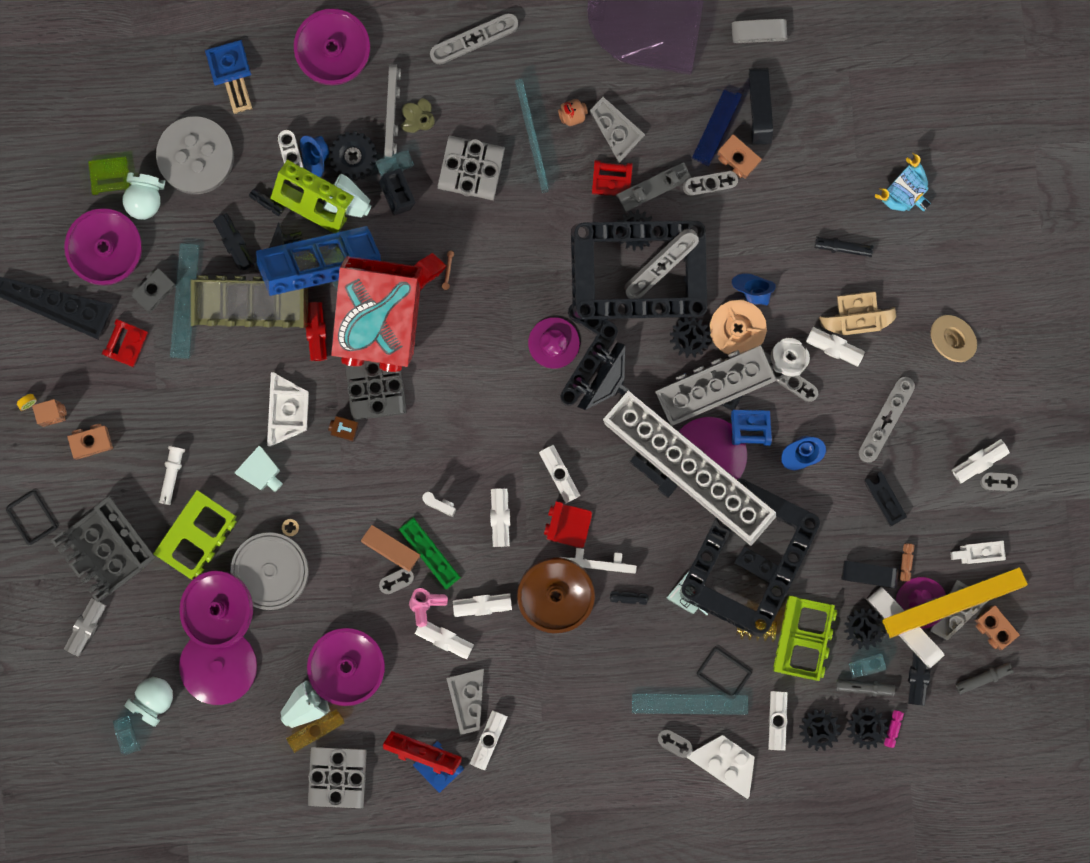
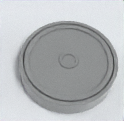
M192 116L179 119L167 127L158 141L156 160L161 174L171 186L184 193L203 194L216 189L227 179L233 167L234 151L232 143L222 127L210 119Z
M261 533L250 537L237 549L231 563V574L238 577L246 585L252 598L253 607L264 610H277L292 604L303 593L308 582L309 566L303 550L295 541L278 533Z

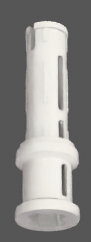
M168 446L169 455L168 460L165 462L167 469L159 503L171 505L177 472L182 467L180 463L185 449Z

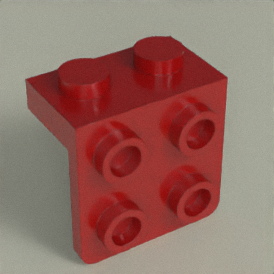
M556 501L555 505L550 507L548 516L552 518L550 524L546 523L544 535H547L546 540L583 548L592 512Z

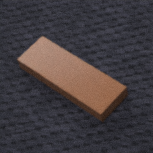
M371 525L361 539L363 544L408 572L411 571L420 558L418 553Z

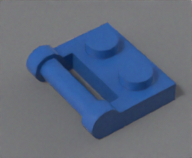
M731 411L733 445H740V443L771 445L770 411ZM740 431H763V436H741Z
M437 741L433 745L436 748L444 750L441 747V743L439 741ZM419 762L413 764L439 793L464 770L460 765L453 775L441 771V774L433 772V768Z

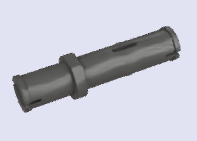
M1007 662L994 669L991 667L989 671L955 683L959 695L992 681L995 683L998 679L1013 674L1010 663Z
M837 679L836 691L872 694L874 697L877 695L894 697L895 685L881 684L878 681L870 683Z

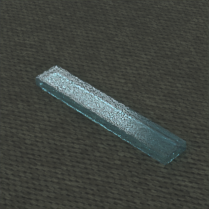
M518 79L515 80V86L541 193H546L549 191L531 112L523 80Z
M180 243L170 358L190 359L193 327L191 326V280L197 279L199 245Z
M632 694V713L748 715V695Z

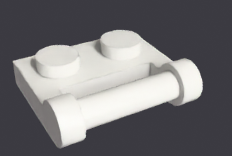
M431 492L424 493L422 498L426 505L451 517L454 516L456 509L453 508V503L445 499L442 502L438 501Z

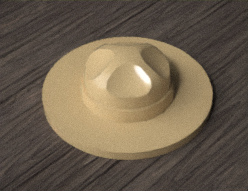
M944 315L932 324L931 339L941 355L954 362H965L973 357L977 349V340L973 330L965 321L956 316Z

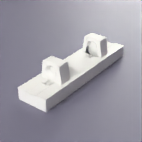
M576 548L575 558H566L576 562L583 568L636 574V565L621 563L622 553H614L613 563L584 560V549Z

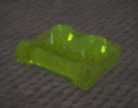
M126 156L88 161L92 195H99L100 192L126 190L130 186V183L127 182L129 169ZM123 177V182L98 185L97 182L98 180Z

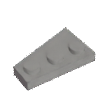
M602 97L590 112L620 164L644 138L645 134L608 100Z
M956 580L949 594L969 586ZM987 602L942 618L939 623L931 627L930 632L948 640Z
M484 669L446 678L461 735L480 730Z

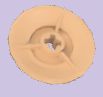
M744 300L729 301L721 305L713 314L710 322V335L715 346L725 354H730L737 350L740 353L745 352L764 342L767 332L766 320L761 310L754 304ZM735 324L737 326L742 325V333H735L733 331Z

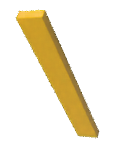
M1019 567L885 618L882 622L889 637L892 638L1021 589L1028 584Z

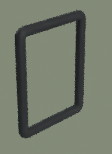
M36 491L27 493L6 507V512L27 545L36 543L57 529V524ZM31 495H34L53 527L32 541H29L10 509Z
M718 647L712 649L697 671V677L731 700L736 698L752 674L750 669ZM716 651L747 672V675L732 696L701 675V672Z

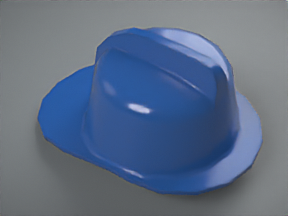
M308 135L303 136L300 139V149L304 169L321 178L324 173V161L329 156V148L322 136L315 138Z
M739 274L732 279V286L738 291L743 292L746 300L751 304L768 305L771 293L776 288L772 281L752 274Z
M802 436L783 450L781 456L784 467L794 471L813 465L824 458L826 446L819 438Z

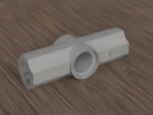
M94 598L90 599L85 611L77 619L73 627V633L68 639L64 650L78 657L80 656L88 639H91L98 627L97 623L107 605L100 601L96 602Z

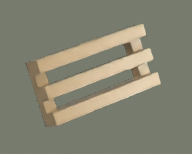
M240 78V82L247 103L245 106L242 102L237 81L233 80L240 106L236 108L229 82L225 83L234 114L252 109L244 78Z

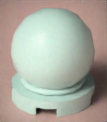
M128 173L127 182L131 185L125 190L123 195V205L126 212L136 219L145 220L151 218L160 207L158 191L164 189L165 181L161 180L158 182L159 178L145 174L133 177L134 173Z
M151 677L143 680L137 686L135 699L133 701L128 699L124 706L132 713H141L143 715L142 720L156 727L160 722L157 715L164 713L172 703L173 690L166 680Z

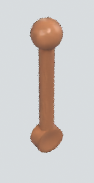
M453 251L447 252L448 262L445 282L442 284L444 290H448L450 287L448 281L451 261L454 257Z

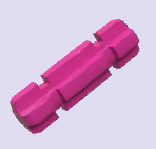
M893 711V720L890 721L887 732L888 737L884 742V745L887 747H895V738L898 737L901 726L900 721L904 716V713L901 711Z

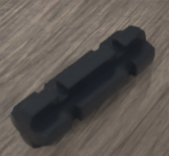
M256 188L249 194L251 199L257 200L260 205L269 211L272 210L275 215L280 216L284 208L266 195L261 194Z
M611 591L610 602L618 603V601H621V603L628 604L639 602V604L646 605L648 594L640 593V595H637L634 592L619 593V591Z

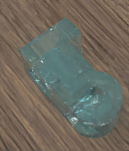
M408 150L399 152L392 157L375 161L381 177L385 173L400 168L403 172L414 166Z
M882 653L848 663L852 678L887 670Z
M129 716L114 720L113 725L121 753L128 755L141 750Z

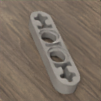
M765 352V355H766V357H767V359H768V361H769V364H770V363H771V355H769L768 353ZM783 374L780 377H776V382L806 402H812L818 396V389L800 375L787 376ZM791 377L797 378L799 380L798 387H790L788 380ZM805 383L806 385L803 388L806 390L813 389L812 394L814 397L806 398V392L801 390L799 393L797 390Z

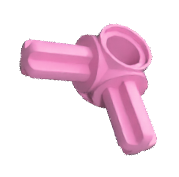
M423 588L414 590L409 606L415 612L416 625L419 627L427 626L426 611L430 606H446L448 602L447 596L445 594H430L429 591Z

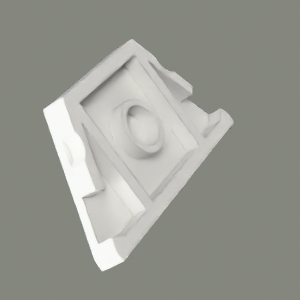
M271 372L267 439V446L269 447L307 431L309 392L274 372Z
M719 736L693 751L687 757L745 798H749L755 757L725 736Z

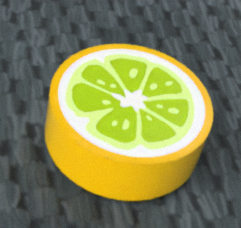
M27 394L17 402V406L21 411L33 406L37 399L33 394Z

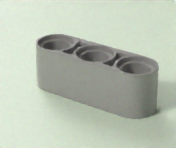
M768 19L732 22L733 43L785 41L788 39L787 20Z

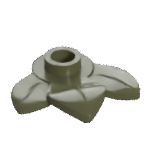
M421 98L417 105L414 103L404 104L402 106V113L406 120L400 125L401 129L409 133H415L420 129H431L435 119L431 114L432 106L429 101ZM424 118H427V121L425 123H422V120Z

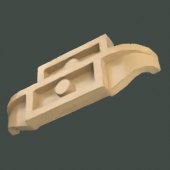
M875 291L837 295L839 314L831 317L821 316L820 324L821 327L841 335L881 331V329L887 327L895 320L896 309L895 307L886 310L877 309Z

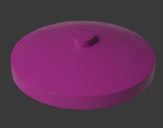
M325 9L313 13L302 22L295 35L294 54L300 69L313 81L324 85H341L356 78L365 68L370 55V40L364 25L354 15L339 9Z
M112 209L91 210L78 217L70 226L65 238V256L74 273L84 281L103 286L116 284L126 279L137 267L142 253L141 236L134 223L124 214Z
M703 417L687 423L680 429L679 433L732 477L736 480L741 477L747 463V448L745 443H740V445L732 444V424L715 417Z
M222 571L203 573L189 583L182 595L180 602L182 626L190 639L200 646L213 649L229 647L244 636L252 620L253 602L246 585L233 574Z
M343 628L325 634L315 643L308 657L307 672L313 689L320 697L335 705L351 706L366 701L378 690L384 677L385 661L380 647L373 638L362 631Z
M244 637L235 644L220 649L206 648L190 639L180 657V676L188 692L201 702L211 705L229 704L240 699L251 688L257 673V659L251 644Z

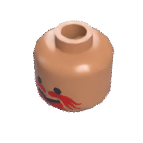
M578 99L564 102L561 104L560 109H558L561 122L567 126L584 122L585 114H588L585 103L581 104Z

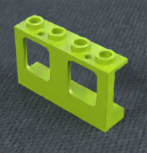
M289 160L284 163L278 172L271 195L272 200L332 233L340 232L346 223L347 217L345 215L348 206L355 197ZM284 180H288L301 187L304 193L284 183ZM318 198L337 207V213H331L322 209L323 204L317 202Z
M196 490L153 554L193 580L204 572L202 567L206 561L209 563L215 555L213 551L217 546L220 547L226 539L224 535L227 530L231 531L237 523L235 520L237 516ZM204 507L211 508L226 519V523L214 538L194 525V521ZM182 539L189 540L204 551L203 557L193 570L172 557L173 552Z
M788 596L773 672L820 681V678L824 677L825 667L823 666V661L828 658L829 648L826 646L828 640H831L833 635V629L830 628L831 622L835 621L837 610L834 609L835 605ZM805 607L827 613L825 628L822 634L798 629L802 608ZM795 645L819 651L817 667L814 672L790 666L792 651Z

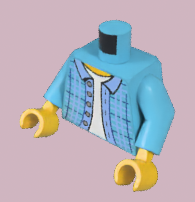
M912 153L914 155L913 161L908 157L906 158V161L911 166L909 165L888 189L879 188L882 191L881 196L875 194V198L882 200L892 210L909 211L916 205L924 212L931 204L923 197L928 190V181L920 163V157L915 153Z

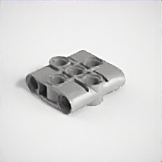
M449 135L438 189L494 201L505 147L484 143L477 139L469 140ZM467 142L465 156H463L465 143ZM474 145L481 148L477 154L470 151V148ZM485 146H486V147H487L486 155H485V159L483 160L484 150H485ZM450 160L458 162L456 168H450L447 164ZM468 164H475L477 169L474 172H468L466 167ZM490 167L494 168L496 172L493 176H487L485 170ZM458 176H460L459 185H458V190H457V189H456V185H457V181H458ZM478 180H480L478 192L475 193ZM465 182H470L473 187L471 190L466 191L462 188V185Z
M311 747L308 776V806L364 808L367 750ZM335 753L343 755L342 763L334 762L333 755ZM313 765L328 766V768L313 767ZM347 767H363V770L347 769ZM315 771L323 774L321 782L314 781L313 773ZM339 772L342 775L340 783H335L332 780L333 773ZM354 773H359L362 777V781L359 784H355L351 780ZM312 785L327 786V788H312ZM346 787L362 788V790L346 789ZM333 792L341 794L340 802L332 801L331 794Z

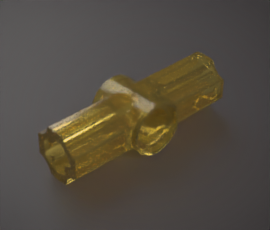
M335 709L286 739L295 753L345 724L339 711ZM313 725L320 727V735L313 736L310 730Z

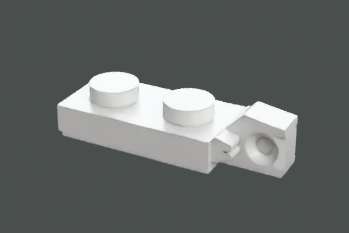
M1004 541L968 544L960 546V551L950 552L951 560L961 559L962 564L1006 560Z

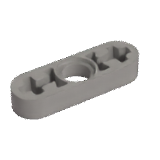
M732 171L693 177L684 182L683 190L687 195L693 196L730 189L737 185L738 176ZM727 175L729 178H733L730 185L728 182L720 184V180L726 179ZM708 178H712L715 181L713 189H709L706 186ZM692 181L694 185L701 183L702 187L695 188L693 192L692 189L688 188V185Z

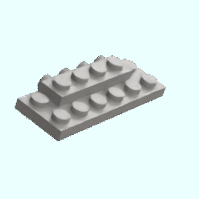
M759 345L741 353L739 350L728 354V359L722 361L721 358L710 362L712 366L704 368L703 365L693 370V374L689 376L686 373L676 377L677 381L656 390L655 392L670 425L678 424L775 382L777 379L762 346Z

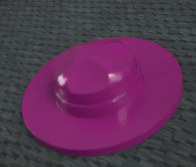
M554 317L540 321L534 326L529 335L528 347L531 356L538 364L546 368L558 369L567 366L574 360L579 351L580 342L576 329L568 321Z
M917 577L901 586L896 595V602L906 611L943 597L946 593L936 581L926 577ZM942 619L921 626L920 628H930L939 623Z

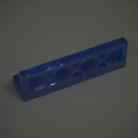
M725 89L723 90L692 159L706 166L710 165L742 94L737 92L735 95Z

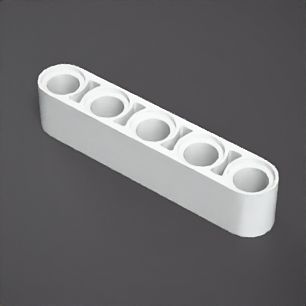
M882 587L867 599L868 603L883 619L904 611ZM920 627L899 635L929 668L945 656L941 649Z

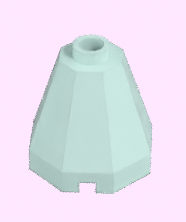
M340 174L333 185L355 196L348 206L346 215L360 218L363 215L367 216L371 209L370 199L347 176ZM326 201L322 208L331 213H337L338 210L337 207Z
M306 680L296 687L280 712L281 721L285 726L293 728L320 719L330 709L328 702L320 697L313 689L311 683Z

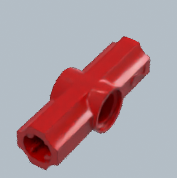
M322 302L308 303L306 336L307 341H309L310 361L327 360L325 342L327 334L326 325L323 320Z

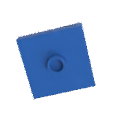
M242 40L205 50L215 86L251 75Z

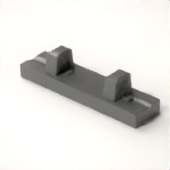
M682 162L617 194L616 197L623 211L626 212L683 184L691 176L685 163ZM666 176L670 177L671 184H669Z

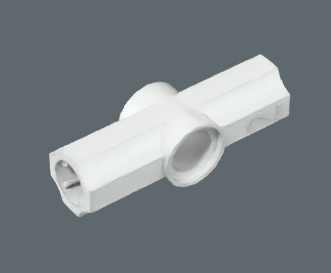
M815 327L812 328L806 341L814 347L823 350L827 355L836 359L840 358L857 367L865 353L862 349L848 344L843 338L833 334L829 335Z
M1000 439L986 449H981L970 456L967 461L952 469V472L961 484L975 474L985 471L994 462L1002 459L1010 452L1005 443Z
M552 445L540 451L539 454L565 503L581 496L555 446ZM557 469H562L565 472L563 479H557L554 476V472Z
M491 489L492 509L490 510L493 529V547L510 546L507 489Z
M510 594L474 596L470 599L454 600V616H480L492 614V612L512 610Z
M428 621L427 626H418L415 632L416 635L433 642V645L443 650L451 651L465 659L468 658L474 644L456 636L455 633L443 627L439 628Z
M770 691L768 750H785L787 692ZM776 715H780L783 718V723L780 726L773 724V718Z
M492 710L470 761L471 765L482 770L486 769L507 716ZM484 736H493L494 743L491 746L485 745L483 742Z

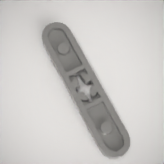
M504 14L432 47L430 51L431 60L436 64H444L503 38L517 30L518 19L513 14ZM473 34L475 37L484 35L483 37L481 36L477 39L478 43L474 44L473 41L465 44V42L471 39V35Z
M389 64L385 158H393V155H397V143H394V136H398V125H395L396 98H400V87H397V80L401 79V68H397V64Z
M686 229L677 235L626 283V296L630 299L641 298L697 246L699 241L697 233L692 229ZM658 263H665V266H658Z
M902 377L895 383L859 449L858 455L863 462L871 463L878 457L915 389V384L911 378ZM892 411V414L889 418L892 421L891 424L887 423L882 429L881 427L884 422V420L881 419L882 416L886 417L889 414V412Z

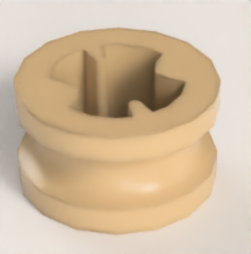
M288 519L283 522L282 531L285 535L294 536L298 533L299 525L295 520ZM289 522H293V526L296 525V530H292L291 533H287V530H285V525H289Z

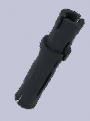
M819 236L815 240V249L830 250L831 253L837 251L872 257L873 245Z

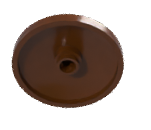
M553 557L538 561L527 569L519 582L517 599L523 617L533 627L547 633H564L577 628L588 618L593 609L595 593L593 582L582 566L566 558Z

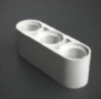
M289 130L282 131L278 136V142L284 163L289 155L295 154L297 160L293 163L304 168L294 134ZM285 136L292 137L290 144L282 143Z

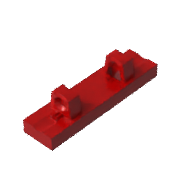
M394 731L390 732L383 743V749L398 754L399 759L406 761V758L430 766L433 768V772L441 774V771L453 775L461 763L462 757Z

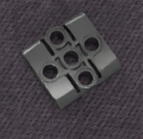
M364 361L362 366L345 365L352 420L407 413L402 371H384L379 368L378 362ZM372 364L378 366V372L375 374L368 372V368ZM397 374H399V376L383 377V376H390V375H397ZM392 381L400 383L398 390L394 391L389 388ZM372 384H380L381 390L378 393L371 392ZM360 386L362 388L361 394L353 395L351 392L352 388ZM402 394V396L386 397V396H392V395ZM368 399L363 401L352 402V400ZM376 402H381L383 404L382 411L375 412L373 405Z

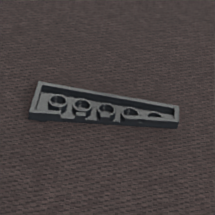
M0 277V298L99 340L114 306L110 303Z

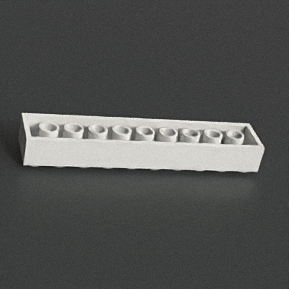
M627 391L603 419L604 424L750 546L776 518L774 510L631 392Z

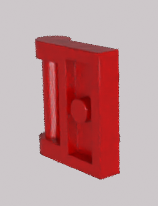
M595 160L592 194L616 196L631 188L633 163L623 165L600 163V161ZM599 170L626 172V177L599 175Z
M116 319L114 323L115 328L106 349L102 351V355L134 368L148 332ZM122 328L126 329L127 333L119 352L115 354L113 350Z

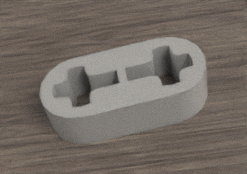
M986 473L981 477L980 483L985 490L1012 491L1017 487L1018 479L1013 474ZM989 476H991V480H998L997 483L991 484V487H988V483H985ZM1010 477V481H1013L1014 484L1007 488V484H1001V481H1005Z
M401 569L384 577L379 583V588L384 594H392L412 584L414 574L412 571L408 572L405 569ZM403 572L411 575L407 583L404 580L401 582L397 581V579L402 577ZM386 580L389 583L393 581L396 582V584L391 586L392 590L388 591V589H383V586L385 585L384 581Z
M663 730L658 735V742L664 749L681 758H687L692 754V745L687 739L670 730ZM668 735H670V739L674 741V743L672 744L670 742H666V744H664V740L662 739V737H667ZM687 744L688 751L680 753L681 750L676 745L684 746Z

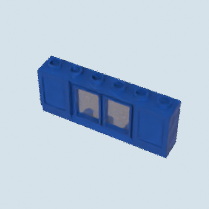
M367 226L256 251L257 266L269 296L338 281L340 266L346 256L381 261V255Z

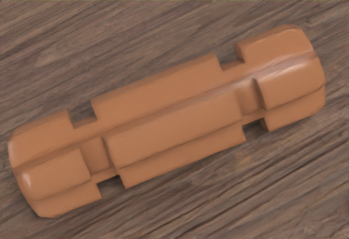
M906 543L903 546L902 572H900V580L910 581V571H912L913 562L912 553L914 552V545Z

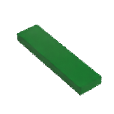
M414 517L399 528V531L446 590L461 579Z

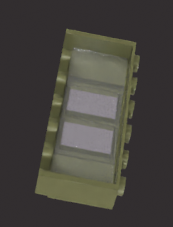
M197 275V279L191 280V326L225 325L308 327V287L269 296L262 276H253V280H246V276H234V280L227 279V276H215V279H208L207 275Z

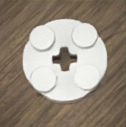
M782 339L771 351L773 369L784 375H800L809 364L810 356L807 348L804 349L802 343L796 339ZM788 353L794 358L792 361L787 359Z

